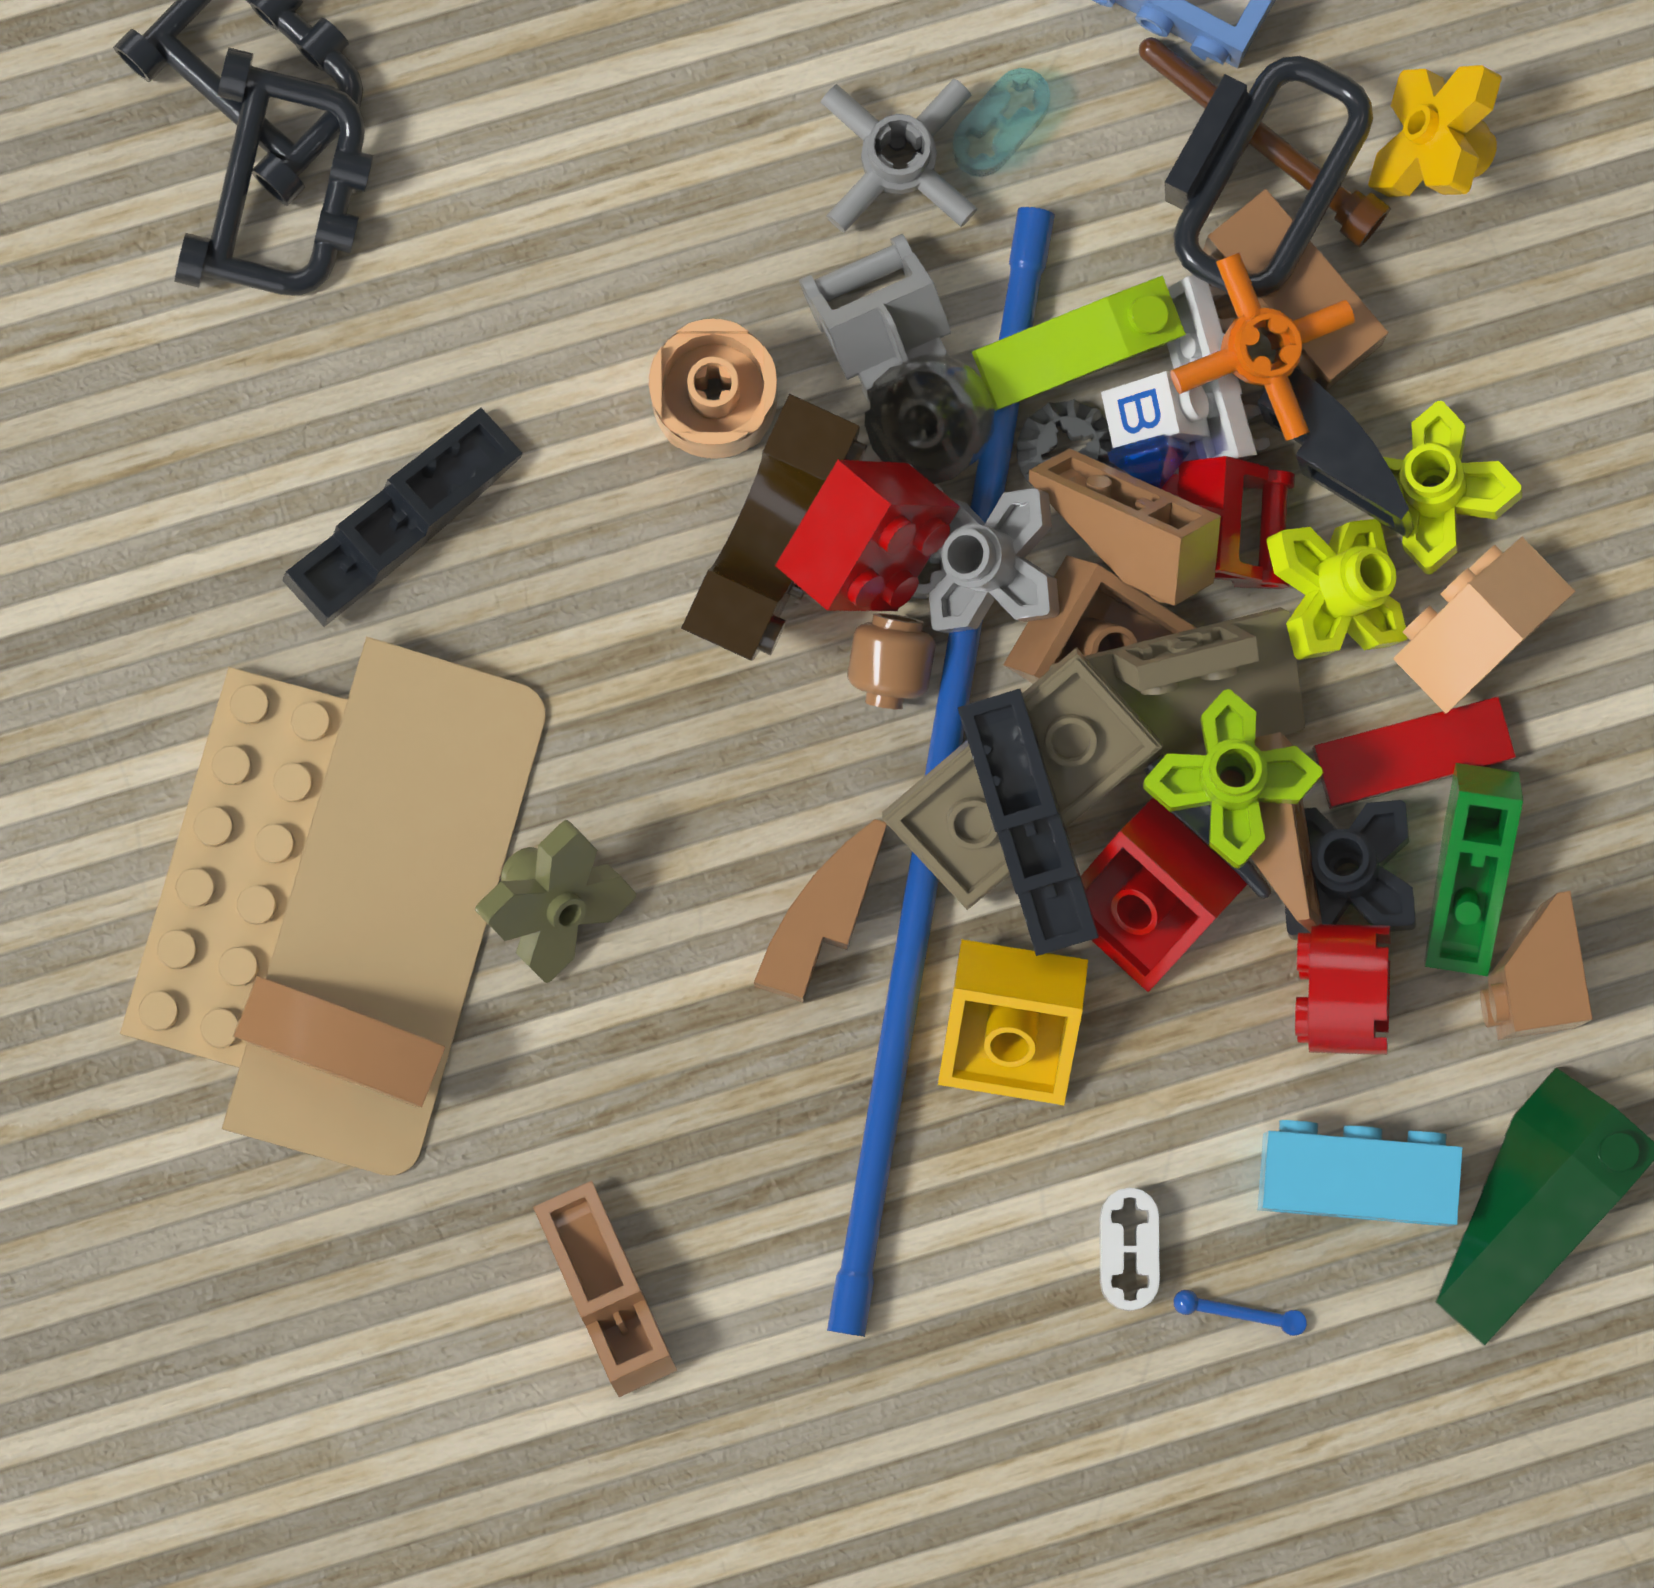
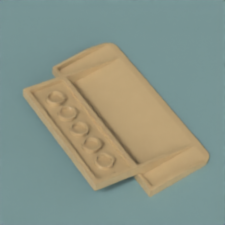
M367 636L348 700L228 667L120 1034L239 1068L222 1125L223 1130L385 1176L399 1175L413 1167L421 1154L487 926L485 920L475 911V907L499 884L545 725L546 712L539 695L526 685ZM256 976L331 1002L445 1046L446 1048L423 1106H411L232 1037Z

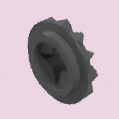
M1075 399L1056 403L1048 402L1027 418L1018 437V464L1024 478L1033 488L1035 487L1029 482V470L1050 459L1043 460L1042 458L1048 456L1050 451L1057 447L1058 430L1056 427L1058 426L1061 427L1062 432L1066 433L1071 441L1080 439L1082 441L1092 440L1086 443V446L1078 451L1079 453L1115 468L1118 454H1115L1113 451L1107 420L1099 409L1091 408L1079 403Z

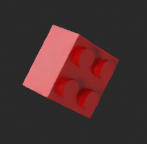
M838 459L775 566L827 611H898L916 592L919 584L918 576L931 555L937 552L949 537V525L960 509V506L908 463Z

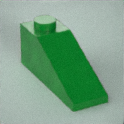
M1461 763L1455 764L1444 820L1424 960L1425 967L1488 976L1523 805L1519 772Z

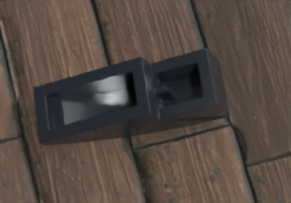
M1295 368L1288 378L1310 431L1293 439L1302 445L1295 454L1302 474L1395 532L1408 538L1414 530L1409 508L1395 476L1375 443L1345 407L1319 383ZM1265 390L1258 400L1264 422L1282 432Z

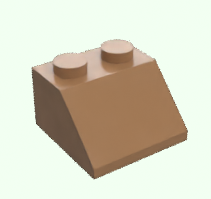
M1571 891L1556 893L1538 906L1487 977L1488 989L1480 990L1484 1023L1487 1028L1496 1026L1498 1041L1570 1030L1593 1020Z

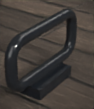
M1302 56L1283 57L1269 64L1256 78L1249 93L1247 92L1246 84L1224 74L1164 182L1165 201L1183 210L1173 234L1175 253L1182 266L1197 278L1228 293L1216 264V261L1219 260L1201 249L1198 237L1278 90L1288 82L1299 81L1342 102L1347 108L1348 119L1269 264L1258 273L1248 274L1257 298H1264L1279 290L1292 275L1369 135L1373 122L1372 102L1364 88L1349 76L1316 60Z

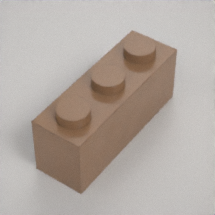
M1265 189L1207 236L1203 251L1218 260L1240 252L1248 274L1258 273L1269 264L1292 219L1268 190ZM1310 241L1292 275L1283 286L1264 298H1258L1261 308L1279 310L1292 320L1343 300L1350 304L1354 313L1355 323L1302 344L1300 362L1296 366L1297 369L1319 383L1327 391L1380 348L1389 332ZM1264 328L1258 329L1265 337L1269 334Z

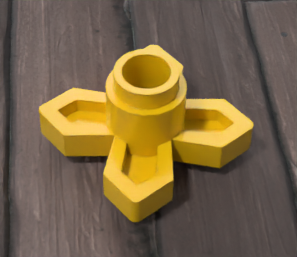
M1483 65L1459 66L1445 83L1443 77L1427 69L1403 70L1399 74L1390 105L1402 123L1403 130L1377 152L1368 186L1387 197L1410 196L1424 179L1425 186L1442 195L1467 194L1471 189L1473 179L1482 175L1489 168L1496 154V137L1490 132L1488 125L1482 119L1493 111L1502 80L1501 75Z

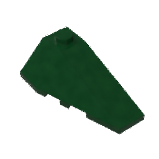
M1554 1068L1512 1116L1491 1171H1489L1482 1187V1193L1471 1220L1462 1235L1435 1300V1303L1482 1345H1486L1654 1162V1141L1616 1107L1558 1068Z

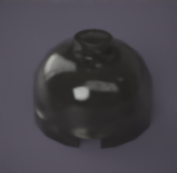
M929 353L910 358L904 362L900 361L875 380L869 392H873L870 399V410L865 412L864 426L873 451L882 462L910 464L932 484L952 480L968 469L986 451L994 433L995 408L988 386L974 369L953 356Z

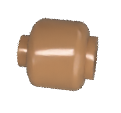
M874 613L872 622L861 624L855 629L847 678L855 688L867 692L866 704L887 709H903L904 698H917L927 692L936 645L933 637L927 632L922 631L923 621L895 614Z

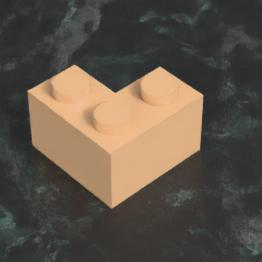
M1523 537L1517 540L1504 553L1496 545H1493L1440 594L1448 604L1439 613L1429 606L1405 628L1403 633L1409 638L1410 642L1393 659L1445 713H1448L1517 646L1549 618L1575 590Z

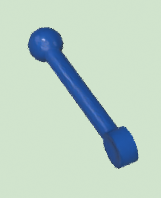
M1191 1290L1179 1291L1173 1300L1175 1310L1182 1315H1190L1195 1311L1278 1326L1281 1327L1285 1334L1290 1336L1302 1334L1307 1326L1305 1316L1297 1310H1289L1284 1314L1200 1299Z

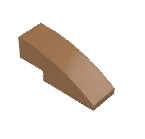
M874 819L845 842L813 875L788 909L771 939L754 980L756 988L803 1003L822 944L826 943L848 950L887 831V824L885 822Z
M259 976L255 978L232 1036L414 1107L423 1106L446 1048L443 1045Z
M592 1180L534 1206V1211L579 1315L588 1330L607 1377L618 1397L678 1371Z

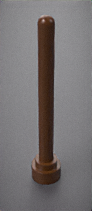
M1153 37L1144 39L1138 49L1140 57L1205 109L1217 86L1158 39ZM1261 121L1249 144L1309 191L1321 168ZM1342 185L1329 206L1336 213L1334 220L1342 226L1339 232L1359 248L1370 239L1391 210L1387 204L1372 192L1367 196L1359 190L1351 193Z

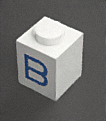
M1170 371L1101 392L1115 454L1148 456L1210 436L1206 421L1209 413V403L1202 386L1179 394L1172 382Z

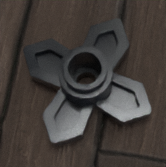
M1402 800L1366 803L1349 829H1336L1316 807L1304 808L1322 924H1337L1351 904L1370 925L1390 926V932L1413 930L1416 927L1413 887L1383 868L1410 842L1405 802ZM1344 863H1353L1359 867L1353 874L1347 876L1336 875L1338 867ZM1285 905L1286 928L1289 937L1292 940H1297L1298 933H1310L1295 919Z

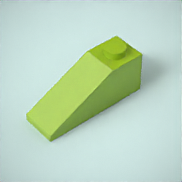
M1162 275L974 350L972 355L993 408L997 411L1160 348L1186 335Z

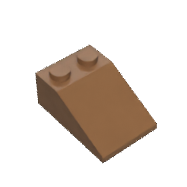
M1066 555L1054 576L1057 579L1059 615L1055 618L1028 621L1003 665L1034 684L1049 671L1052 664L1059 663L1075 648L1084 656L1195 629L1196 627L1136 588L1124 583L1119 577L1099 564Z

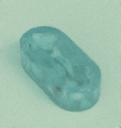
M1026 68L1008 71L959 124L954 133L952 152L955 162L962 171L971 176L978 177L994 174L1005 165L1041 124L1048 113L1050 101L1049 86L1041 74ZM1027 87L1033 89L1035 92L1032 103L1036 107L1033 111L1023 106L1009 120L1003 116L1010 106L1011 95L1008 92L1009 89L1013 88L1018 92L1024 91ZM993 125L1000 129L992 141L994 156L990 158L987 154L981 153L974 159L968 155L970 141L967 137L970 134L980 139L985 136Z

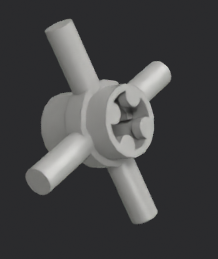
M952 79L916 119L910 115L895 114L886 116L881 121H878L838 84L834 85L825 94L821 103L863 140L861 161L865 174L826 215L828 220L844 233L883 191L901 195L918 189L960 227L964 226L975 214L977 208L934 170L937 150L933 137L972 96L969 90L958 80ZM906 143L911 144L915 150L919 149V151L912 155L911 161L908 162L905 169H894L893 163L887 161L882 154L876 153L877 151L882 152L887 144L895 151L904 149Z

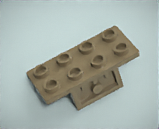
M1279 607L1085 656L1161 740L1162 748L1129 775L1144 772L1143 770L1161 754L1164 756L1167 753L1207 755L1200 718L1225 689L1232 690L1256 711L1255 737L1279 732L1283 735L1300 732L1305 728L1297 660L1293 654L1286 625L1290 618L1289 611ZM1057 663L1052 664L1049 670L1052 669Z

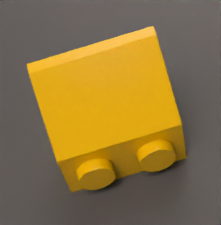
M961 939L938 1085L1064 1105L1083 1010L1088 959L1051 953L1036 956L1035 951Z

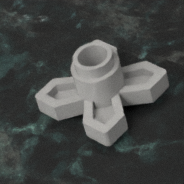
M1036 488L1005 492L1002 494L986 523L967 503L954 500L960 506V509L949 525V537L937 551L942 555L946 576L929 593L932 628L944 633L977 629L995 599L1018 621L1028 622L1057 617L1059 615L1057 579L1025 558L1052 529L1049 494Z

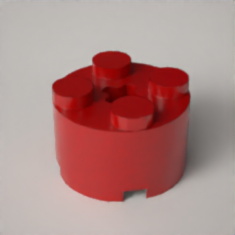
M1319 924L1318 926L1311 927V933H1298L1297 971H1299V979L1309 980L1308 997H1296L1295 1036H1297L1298 1043L1309 1044V1053L1388 1054L1387 1038L1376 1037V1032L1389 1033V947H1378V944H1391L1390 926Z

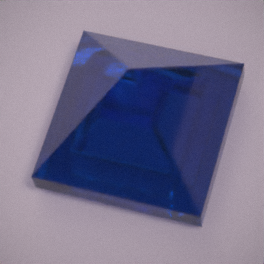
M1162 434L1111 448L1112 451L1108 452L1111 463L1129 475L1162 489L1191 451L1189 442Z

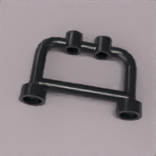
M176 0L143 35L134 29H130L113 46L119 57L147 82H151L168 63L237 125L242 103L217 97L221 77L176 38L212 0ZM245 0L264 22L285 35L312 65L321 71H325L336 82L338 89L346 92L357 103L359 108L361 107L363 85L360 74L350 60L341 53L349 45V42L331 22L322 17L312 27L295 12L303 4L302 0ZM325 111L295 144L265 118L259 146L267 154L253 168L252 174L274 198L285 206H288L305 188V185L298 176L340 134V125L337 118L332 113Z
M229 47L217 97L241 102L242 106L211 239L185 233L174 282L199 288L202 277L206 276L279 295L301 296L316 290L329 278L335 265L338 251L351 253L359 216L347 214L353 189L365 192L374 156L362 152L365 121L359 106L346 92L330 85L252 66L254 53ZM270 97L326 110L337 118L340 125V134L312 254L308 264L297 271L283 270L233 257Z

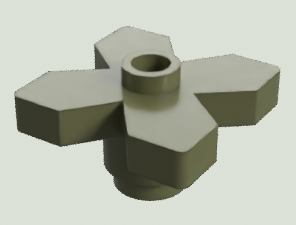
M568 820L562 821L538 845V849L527 847L514 853L506 861L502 869L501 882L475 907V911L504 941L521 937L516 954L545 983L552 981L575 958L579 924L612 922L636 898V892L608 863L593 867L598 850Z

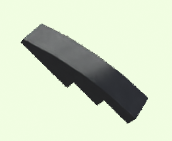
M480 407L387 479L382 491L336 525L333 535L285 572L282 581L322 626L325 627L432 539L521 458L523 453Z
M1021 688L958 707L994 830L998 834L1036 956L1099 938L1083 881Z

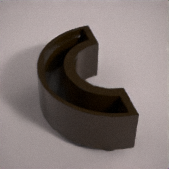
M789 393L762 451V459L740 515L712 567L708 569L681 629L750 661H753L760 651L771 656L786 624V620L780 618V615L790 596L801 600L805 594L803 589L775 565L837 460L862 461L867 445L857 441L860 431L859 425Z

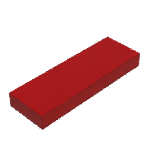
M1499 697L1456 707L1448 713L1441 711L1314 745L1312 748L1316 763L1323 771L1321 781L1329 809L1452 777L1456 763L1489 767L1512 761L1516 758Z

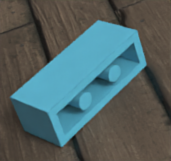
M1280 1120L1279 1131L1263 1133L1257 1211L1446 1227L1457 1225L1463 1147L1446 1146L1447 1134L1408 1131L1407 1142L1382 1140L1381 1128L1344 1126L1343 1137L1317 1135L1318 1123L1294 1120Z

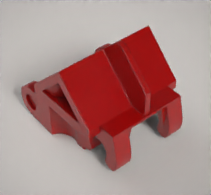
M1223 456L1179 462L1178 474L1159 473L1153 477V486L1221 516L1214 579L1231 580L1234 587L1285 589L1289 587L1287 582L1274 574L1267 546V538L1286 530L1288 489L1295 487V473L1283 470H1269V467ZM1243 488L1263 489L1258 566L1242 563L1239 560Z

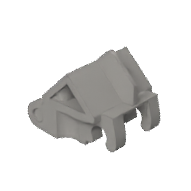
M903 234L891 238V246L814 280L811 275H808L799 280L802 292L820 332H825L846 379L849 380L859 376L863 393L868 402L886 395L885 384L887 381L918 367L927 365L932 374L949 366L948 354L940 339L951 334L947 318L934 282L916 254L912 252ZM901 268L906 277L835 310L831 309L827 303L834 298Z

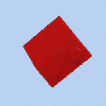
M1152 798L1117 833L1081 875L1099 934V938L1092 939L1091 941L1147 992L1160 981L1247 886L1244 880L1155 798Z

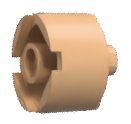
M703 319L688 323L676 331V334L661 346L651 364L649 391L653 412L660 429L669 442L677 448L703 458L718 459L731 457L760 443L764 434L769 429L776 413L778 399L775 365L765 346L741 325L723 319ZM708 379H720L722 389H725V391L721 392L719 400H707L706 393L701 391L707 389Z

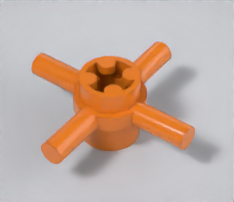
M1240 252L1216 261L1237 318L1234 319L1223 336L1220 351L1170 371L1175 389L1179 394H1182L1232 373L1245 383L1265 386L1286 441L1310 432L1288 376L1292 374L1300 362L1302 344L1355 323L1354 313L1350 304L1343 300L1292 320L1279 310L1261 308ZM1259 328H1264L1269 332L1267 338L1271 343V349L1276 350L1273 362L1266 356H1258L1252 360L1248 352L1247 346L1256 344L1260 339Z

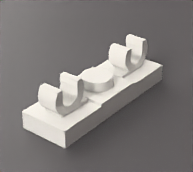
M1194 275L1187 276L1168 287L1186 335L1167 344L1173 368H1178L1220 351L1223 336L1235 318H1218L1214 301L1228 293L1213 285L1209 286V283ZM1231 373L1202 385L1209 403V413L1206 421L1210 436L1194 441L1199 459L1228 456L1245 461L1270 446L1269 438H1252L1248 420L1260 415L1261 411L1257 405L1248 404L1243 406L1240 396L1242 390L1239 380L1235 375Z

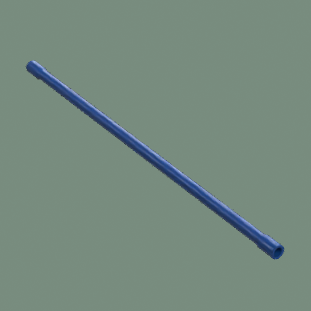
M1020 207L1017 210L1009 257L1010 276L999 340L1033 327L1041 276L1047 265L1055 214L1048 210L1035 207ZM990 398L988 400L970 508L984 523L988 520L1002 494L1005 493L1020 402L995 411ZM983 620L977 629L952 632L948 635L925 775L962 745L964 727L958 707L967 705L970 701ZM911 852L844 1252L841 1268L835 1279L827 1331L865 1337L874 1287L873 1267L939 879L913 852Z

